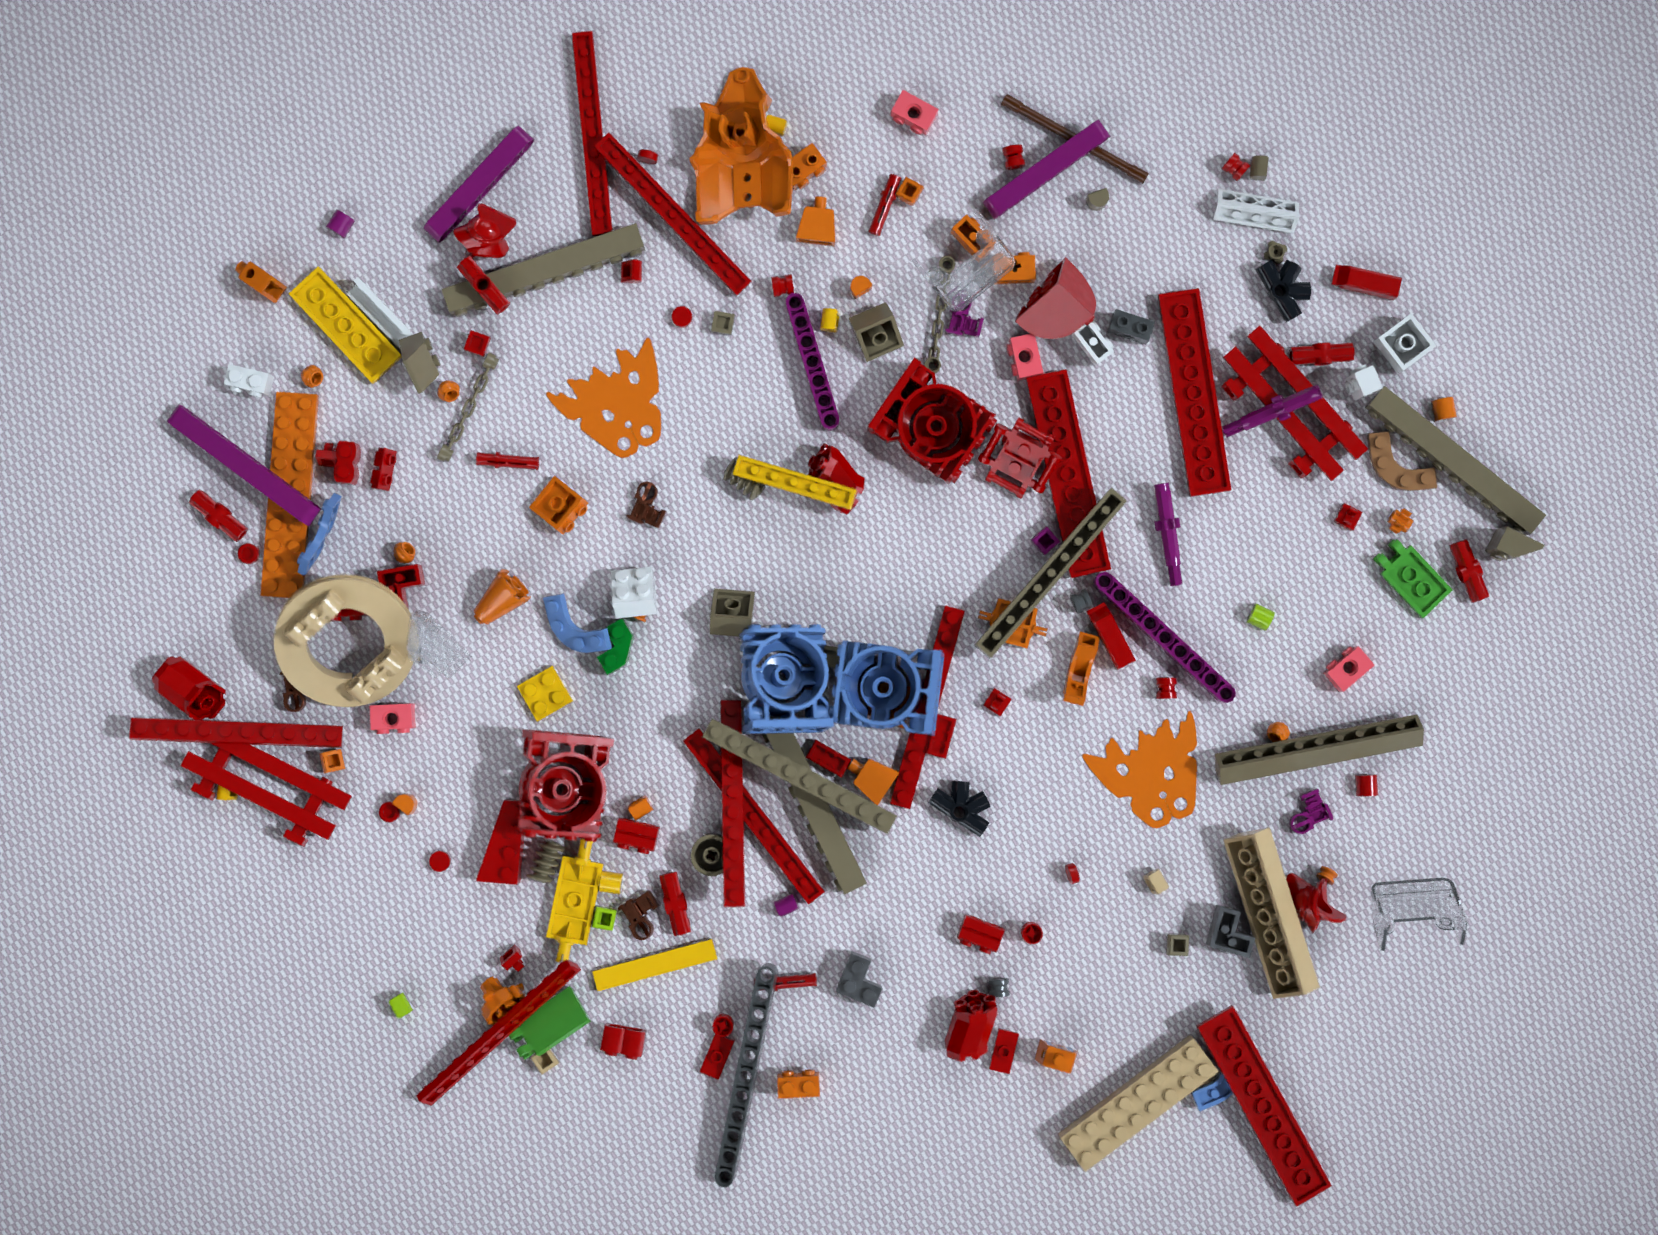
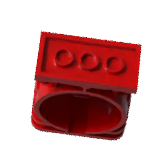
M914 358L869 423L867 431L873 435L875 434L886 443L899 441L900 446L910 458L949 485L950 482L955 484L962 473L960 470L961 466L968 465L974 455L971 451L974 448L978 450L986 438L983 436L984 432L987 431L989 433L997 420L995 419V413H991L985 409L986 407L979 405L974 399H970L958 389L945 384H937L935 373ZM909 383L919 388L911 393L906 400L901 397ZM942 394L947 395L941 404H929L916 414L913 422V433L916 441L911 447L909 443L912 437L909 424L915 410L924 403L938 401ZM894 405L901 406L897 424L887 418ZM963 406L964 410L960 415L962 434L958 443L946 452L934 453L931 458L927 457L931 450L945 449L955 441L959 432V421L956 413ZM932 422H939L942 429L935 432L931 429L930 425ZM894 432H896L898 436L892 437Z
M523 729V756L529 763L523 770L519 782L520 800L517 803L519 805V812L516 813L518 824L515 825V830L519 831L518 834L524 837L535 838L536 834H539V836H544V838L556 839L557 835H559V837L566 840H577V837L584 839V841L597 842V838H601L602 835L599 833V827L603 825V821L600 818L601 813H604L603 806L606 799V782L601 769L609 763L610 747H613L614 739L597 735ZM549 742L560 743V749L548 750ZM577 744L585 745L584 755L574 752V747ZM555 762H565L574 766L582 777H589L591 782L582 781L576 771L562 765L551 766L544 770L539 778L537 776L545 766ZM559 784H563L564 787L561 794L556 792V787ZM533 796H537V799L540 802V804L546 809L553 812L569 811L572 808H574L580 800H588V803L578 804V806L575 809L563 815H551L544 812L537 805L536 801L533 799Z

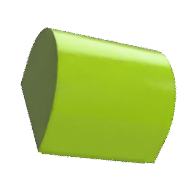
M1255 603L1246 622L1266 631L1274 618L1275 612Z
M596 906L592 927L613 931L617 910Z
M404 993L389 1000L392 1010L399 1019L413 1011Z

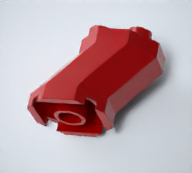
M824 443L816 456L813 455L809 459L808 466L810 468L808 475L856 489V496L858 493L862 495L865 478L856 473L837 448ZM856 496L854 499L852 509L857 505L859 501L858 499H856ZM831 505L834 510L847 515L851 511Z
M174 656L168 657L152 677L154 689L194 720L204 721L203 719L207 717L213 719L225 706L223 694L226 695V690L181 656L176 658Z
M970 990L967 992V995L954 1002L955 1011L945 1038L947 1057L959 1062L966 1061V1057H972V1060L979 1059L988 1052L987 1043L998 1013L995 996L979 993L978 990Z

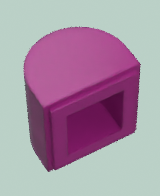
M336 209L326 227L345 238L355 220Z
M1047 526L1030 539L1043 555H1046L1060 543Z
M793 893L774 902L775 908L781 917L799 909Z

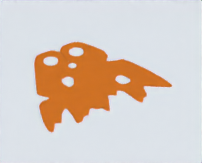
M646 338L636 358L628 350L616 349L621 366L620 374L613 372L611 377H608L593 366V375L590 376L589 381L568 379L567 383L572 387L578 399L569 398L561 392L558 396L550 392L546 393L551 403L565 417L570 420L582 418L581 430L621 458H626L636 453L639 445L647 447L657 442L661 435L660 410L656 405L650 403V400L659 392L658 370L650 338ZM633 371H637L639 374V382L637 384L630 383L628 377ZM609 410L612 412L614 420L607 422L603 418L602 411ZM626 421H631L632 426L630 428L625 427ZM645 425H649L653 429V435L650 438H644L640 434L641 428ZM622 437L628 438L631 442L627 450H621L618 447V440Z
M1191 711L1188 712L1186 721L1180 722V731L1176 739H1174L1170 729L1169 720L1166 719L1163 721L1162 726L1157 728L1155 736L1151 734L1145 735L1140 730L1138 750H1131L1129 756L1122 752L1113 738H1110L1109 744L1106 745L1107 758L1088 754L1082 755L1090 770L1116 797H1132L1130 806L1133 813L1150 827L1156 829L1170 823L1172 816L1182 819L1191 815L1194 811L1197 761L1187 755L1197 745L1196 726ZM1126 764L1129 769L1128 774L1122 776L1116 769L1117 765ZM1168 766L1174 771V778L1171 780L1164 778V771ZM1160 792H1166L1167 796L1165 799L1160 798ZM1180 797L1187 801V807L1182 811L1177 810L1174 806L1175 800ZM1156 807L1161 808L1164 813L1163 818L1158 821L1151 817V811Z

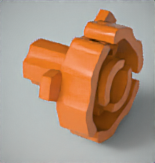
M493 976L487 978L481 984V990L484 993L482 997L486 1001L481 1008L482 1016L489 1025H495L498 1019L505 1016L516 1003L525 997L522 993L524 991L523 984L520 983L516 986L512 985L503 988L497 978Z

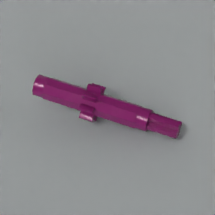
M1314 385L1286 398L1283 395L1271 398L1272 404L1222 426L1223 433L1228 438L1276 418L1284 421L1291 418L1290 412L1322 399V392L1318 385Z
M1169 482L1155 484V497L1159 521H1154L1155 530L1161 531L1170 586L1182 585L1180 552L1176 528L1181 527L1180 519L1178 517L1174 518Z

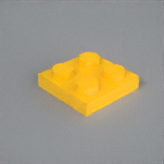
M554 666L545 669L517 686L537 722L573 702Z

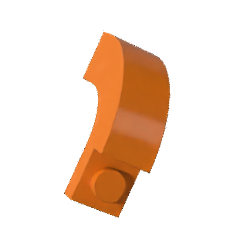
M1079 632L1065 680L1063 701L1081 706L1084 705L1091 668L1098 651L1099 636Z

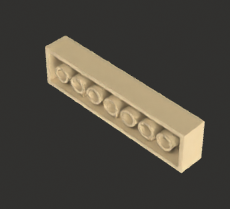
M1270 827L1238 833L1224 839L1223 841L1273 999L1306 995L1320 988Z
M1189 1035L1059 1132L1058 1135L1086 1172L1217 1074L1218 1070L1195 1039Z

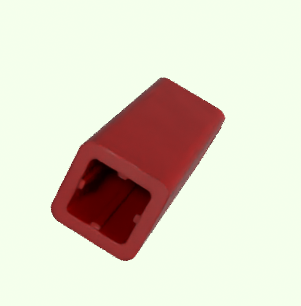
M1336 264L1331 285L1350 291L1395 300L1399 295L1402 278L1349 265Z
M1103 602L1086 611L1116 670L1136 661L1106 603Z

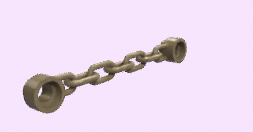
M944 256L939 261V281L942 284V291L938 293L935 308L939 312L938 319L934 320L932 326V337L935 340L934 346L929 349L928 359L924 364L925 367L930 369L928 365L935 363L936 368L930 369L935 374L941 368L939 360L940 349L937 346V342L943 335L944 322L941 320V314L946 310L948 300L945 286L950 283L951 273L955 268V260L951 256ZM948 262L951 267L946 269L943 267V264ZM943 273H948L947 282L946 279L942 281ZM940 296L942 299L945 296L943 309L942 305L939 306ZM936 323L937 325L941 323L940 334L938 332L935 334ZM932 350L933 352H936L937 350L936 357H931Z
M488 353L482 367L486 368V371L478 376L473 386L475 393L472 398L466 400L461 410L463 417L460 423H456L453 426L449 435L451 441L449 445L443 444L437 459L449 462L454 452L451 450L454 442L460 440L464 432L463 423L466 418L471 417L476 408L475 398L478 393L484 391L489 381L487 374L490 369H495L499 361L496 355ZM482 377V381L485 380V382L480 390V387H477V385ZM470 402V405L473 404L470 413L468 414V411L464 413L468 403ZM458 426L457 429H461V431L456 439V436L454 435L452 437V435L456 427Z

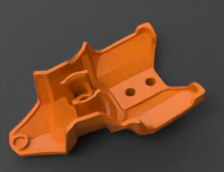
M740 67L729 72L726 84L716 104L700 103L704 111V134L694 154L689 158L696 175L697 211H695V217L700 225L716 224L729 214L746 207L759 206L776 217L791 213L793 193L792 154L784 145L782 138L768 126L766 112L771 106L772 99L764 90L754 69ZM750 194L752 196L751 200L746 201Z

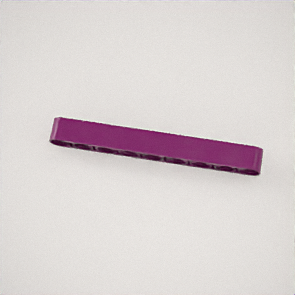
M178 404L167 419L171 426L307 526L311 525L321 511L318 505L184 406Z
M1101 572L1095 576L1093 581L1095 588L1217 701L1228 703L1234 700L1236 696L1234 687L1113 575L1108 572ZM1101 576L1108 578L1109 584L1107 587L1100 586L1098 581ZM1116 590L1123 592L1124 598L1122 601L1115 600L1114 592ZM1131 604H1136L1139 607L1137 615H1132L1129 612ZM1146 618H1151L1154 621L1152 629H1147L1144 626ZM1162 632H1166L1169 635L1167 643H1162L1159 639V635ZM1177 646H1181L1184 649L1182 657L1175 655L1174 651ZM1192 660L1199 662V669L1197 671H1193L1190 668ZM1207 674L1214 676L1215 680L1212 685H1208L1205 682ZM1223 688H1227L1230 692L1227 699H1223L1220 695V691Z

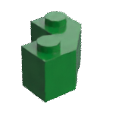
M623 618L606 627L609 638L615 647L597 657L607 675L613 674L628 664L634 635Z

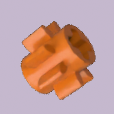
M1405 508L1400 511L1395 509L1387 520L1391 524L1389 529L1396 534L1400 533V531L1406 533L1414 521L1409 518L1412 513Z

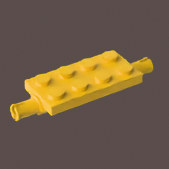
M580 839L578 855L575 858L564 855L562 857L546 934L547 938L558 940L559 947L555 959L556 962L562 961V956L563 961L569 960L571 945L588 944L604 864L589 859L593 842L587 841L586 844L584 839Z

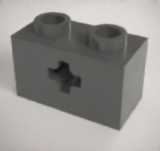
M1116 309L1113 312L1107 332L1146 345L1150 340L1155 321Z

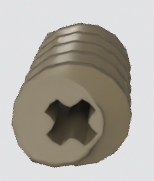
M735 457L724 471L723 480L727 481L731 478V486L738 483L736 490L740 491L744 488L743 495L746 496L751 493L749 499L752 501L763 492L767 485L734 476L733 470L737 457Z
M542 837L546 841V843H539L543 851H536L540 858L532 860L537 866H530L529 869L534 873L527 874L526 876L535 881L545 883L552 882L553 879L549 875L556 873L552 867L559 866L555 859L562 858L558 851L564 852L565 848L558 842Z

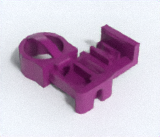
M958 293L953 296L950 308L952 317L949 329L945 328V332L962 336L963 332L961 331H964V334L979 337L984 318L974 320L971 319V316H968L972 301L965 293ZM961 296L957 310L954 307V301L957 297ZM966 298L968 300V307L962 311L964 299Z
M1316 788L1300 795L1301 801H1305L1307 807L1304 808L1308 812L1296 813L1290 818L1289 825L1295 833H1307L1309 830L1314 829V824L1328 818L1330 821L1333 820L1328 804L1323 803L1319 795V789ZM1304 816L1306 820L1293 825L1296 817ZM1307 824V827L1304 830H1296V828H1299Z

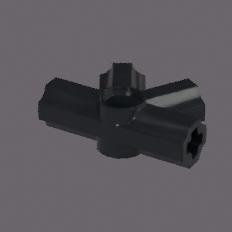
M1270 260L1255 269L1268 291V297L1274 301L1285 322L1302 314L1295 300H1310L1311 285L1310 282H1295L1302 270L1298 264L1286 260L1280 272H1278L1273 261ZM1276 286L1281 287L1283 290L1282 296L1275 294Z
M965 781L951 782V796L937 788L928 803L950 817L952 821L959 823L980 838L990 823L978 815V813L991 807L984 792L981 791L969 797L970 782ZM956 807L963 809L964 816L962 818L954 816V809Z

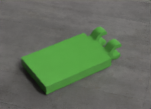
M1393 539L1388 546L1396 554L1388 560L1383 553H1378L1373 560L1384 569L1379 574L1420 618H1424L1452 589L1411 545L1405 548L1398 539Z
M569 986L545 1002L520 1027L513 1031L509 1037L515 1043L524 1037L527 1044L520 1046L516 1050L519 1056L525 1060L534 1053L541 1056L591 1022L573 988Z

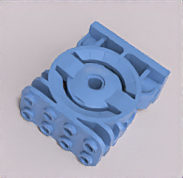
M798 624L789 625V628H781V625H769V628H761V625H750L748 629H744L739 634L740 639H742L740 651L743 652V657L741 658V663H743L741 680L744 692L749 699L748 704L744 707L742 734L823 733L834 727V720L829 715L830 704L821 696L827 686L829 673L826 660L827 654L824 653V647L826 646V641L823 640V635L826 633L825 628H821L819 624L809 625V628H801V625ZM783 651V652H787V653H790V654L793 655V656H791V655L785 654V653L774 654V655L770 656L769 658H767V659L761 664L760 668H756V665L760 662V660H761L765 655H767V654H769V653H771V652ZM801 664H808L810 667H803ZM779 672L785 674V681L780 680L778 676ZM803 687H812V690H804L796 700L789 703H776L770 699L788 700L796 696ZM805 710V719H797L794 714ZM769 715L780 717V719L771 720L769 719Z
M843 640L842 644H838L837 656H840V662L835 667L837 685H833L832 697L835 698L834 706L830 707L829 714L835 724L889 729L902 724L909 733L935 736L945 656L942 651L917 649L908 655L898 648L885 645L849 642ZM879 654L877 666L872 667L865 673L860 685L863 700L872 708L871 720H869L868 709L862 704L858 695V682L862 673L874 664L875 655ZM897 656L901 657L900 667L909 677L911 690L906 704L895 712L894 719L890 720L891 710L900 706L907 694L906 679L896 668ZM918 656L917 663H914L912 660ZM919 669L931 671L929 687L927 689H924ZM883 682L889 685V690L886 693H880L878 689L879 685ZM923 695H927V714L915 713L921 704ZM908 719H910L909 726L905 723Z

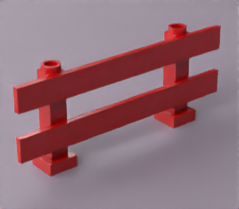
M1258 326L1247 336L1263 354L1257 361L1251 364L1236 346L1223 357L1238 375L1235 380L1230 378L1221 385V388L1233 401L1244 394L1242 389L1248 386L1265 406L1272 404L1271 398L1278 396V394L1260 375L1270 365L1278 371L1296 393L1313 386L1285 354V349L1279 343H1275L1261 326ZM1324 398L1307 405L1330 431L1321 441L1316 439L1293 411L1290 412L1291 418L1284 421L1276 418L1306 452L1302 457L1298 455L1288 463L1301 479L1312 472L1310 467L1314 463L1330 481H1333L1340 475L1344 469L1328 452L1338 442L1342 444L1355 460L1368 450L1365 444L1352 431L1353 427L1351 424L1343 420Z
M211 743L219 747L212 762L188 751L180 766L203 777L200 784L194 782L191 788L192 791L213 801L216 796L213 790L217 784L295 823L292 831L287 829L283 837L303 847L308 842V839L304 838L308 830L329 840L336 828V825L317 816L323 802L326 801L345 811L352 798L351 795L332 786L333 782L329 779L322 777L320 780L249 744ZM232 755L310 793L311 796L304 809L225 770Z

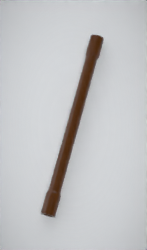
M1009 94L1005 95L1001 103L1006 108L1025 116L1067 141L1076 135L1073 131L1026 106L1023 102ZM1099 146L1089 152L1142 184L1149 175L1143 169L1124 161Z

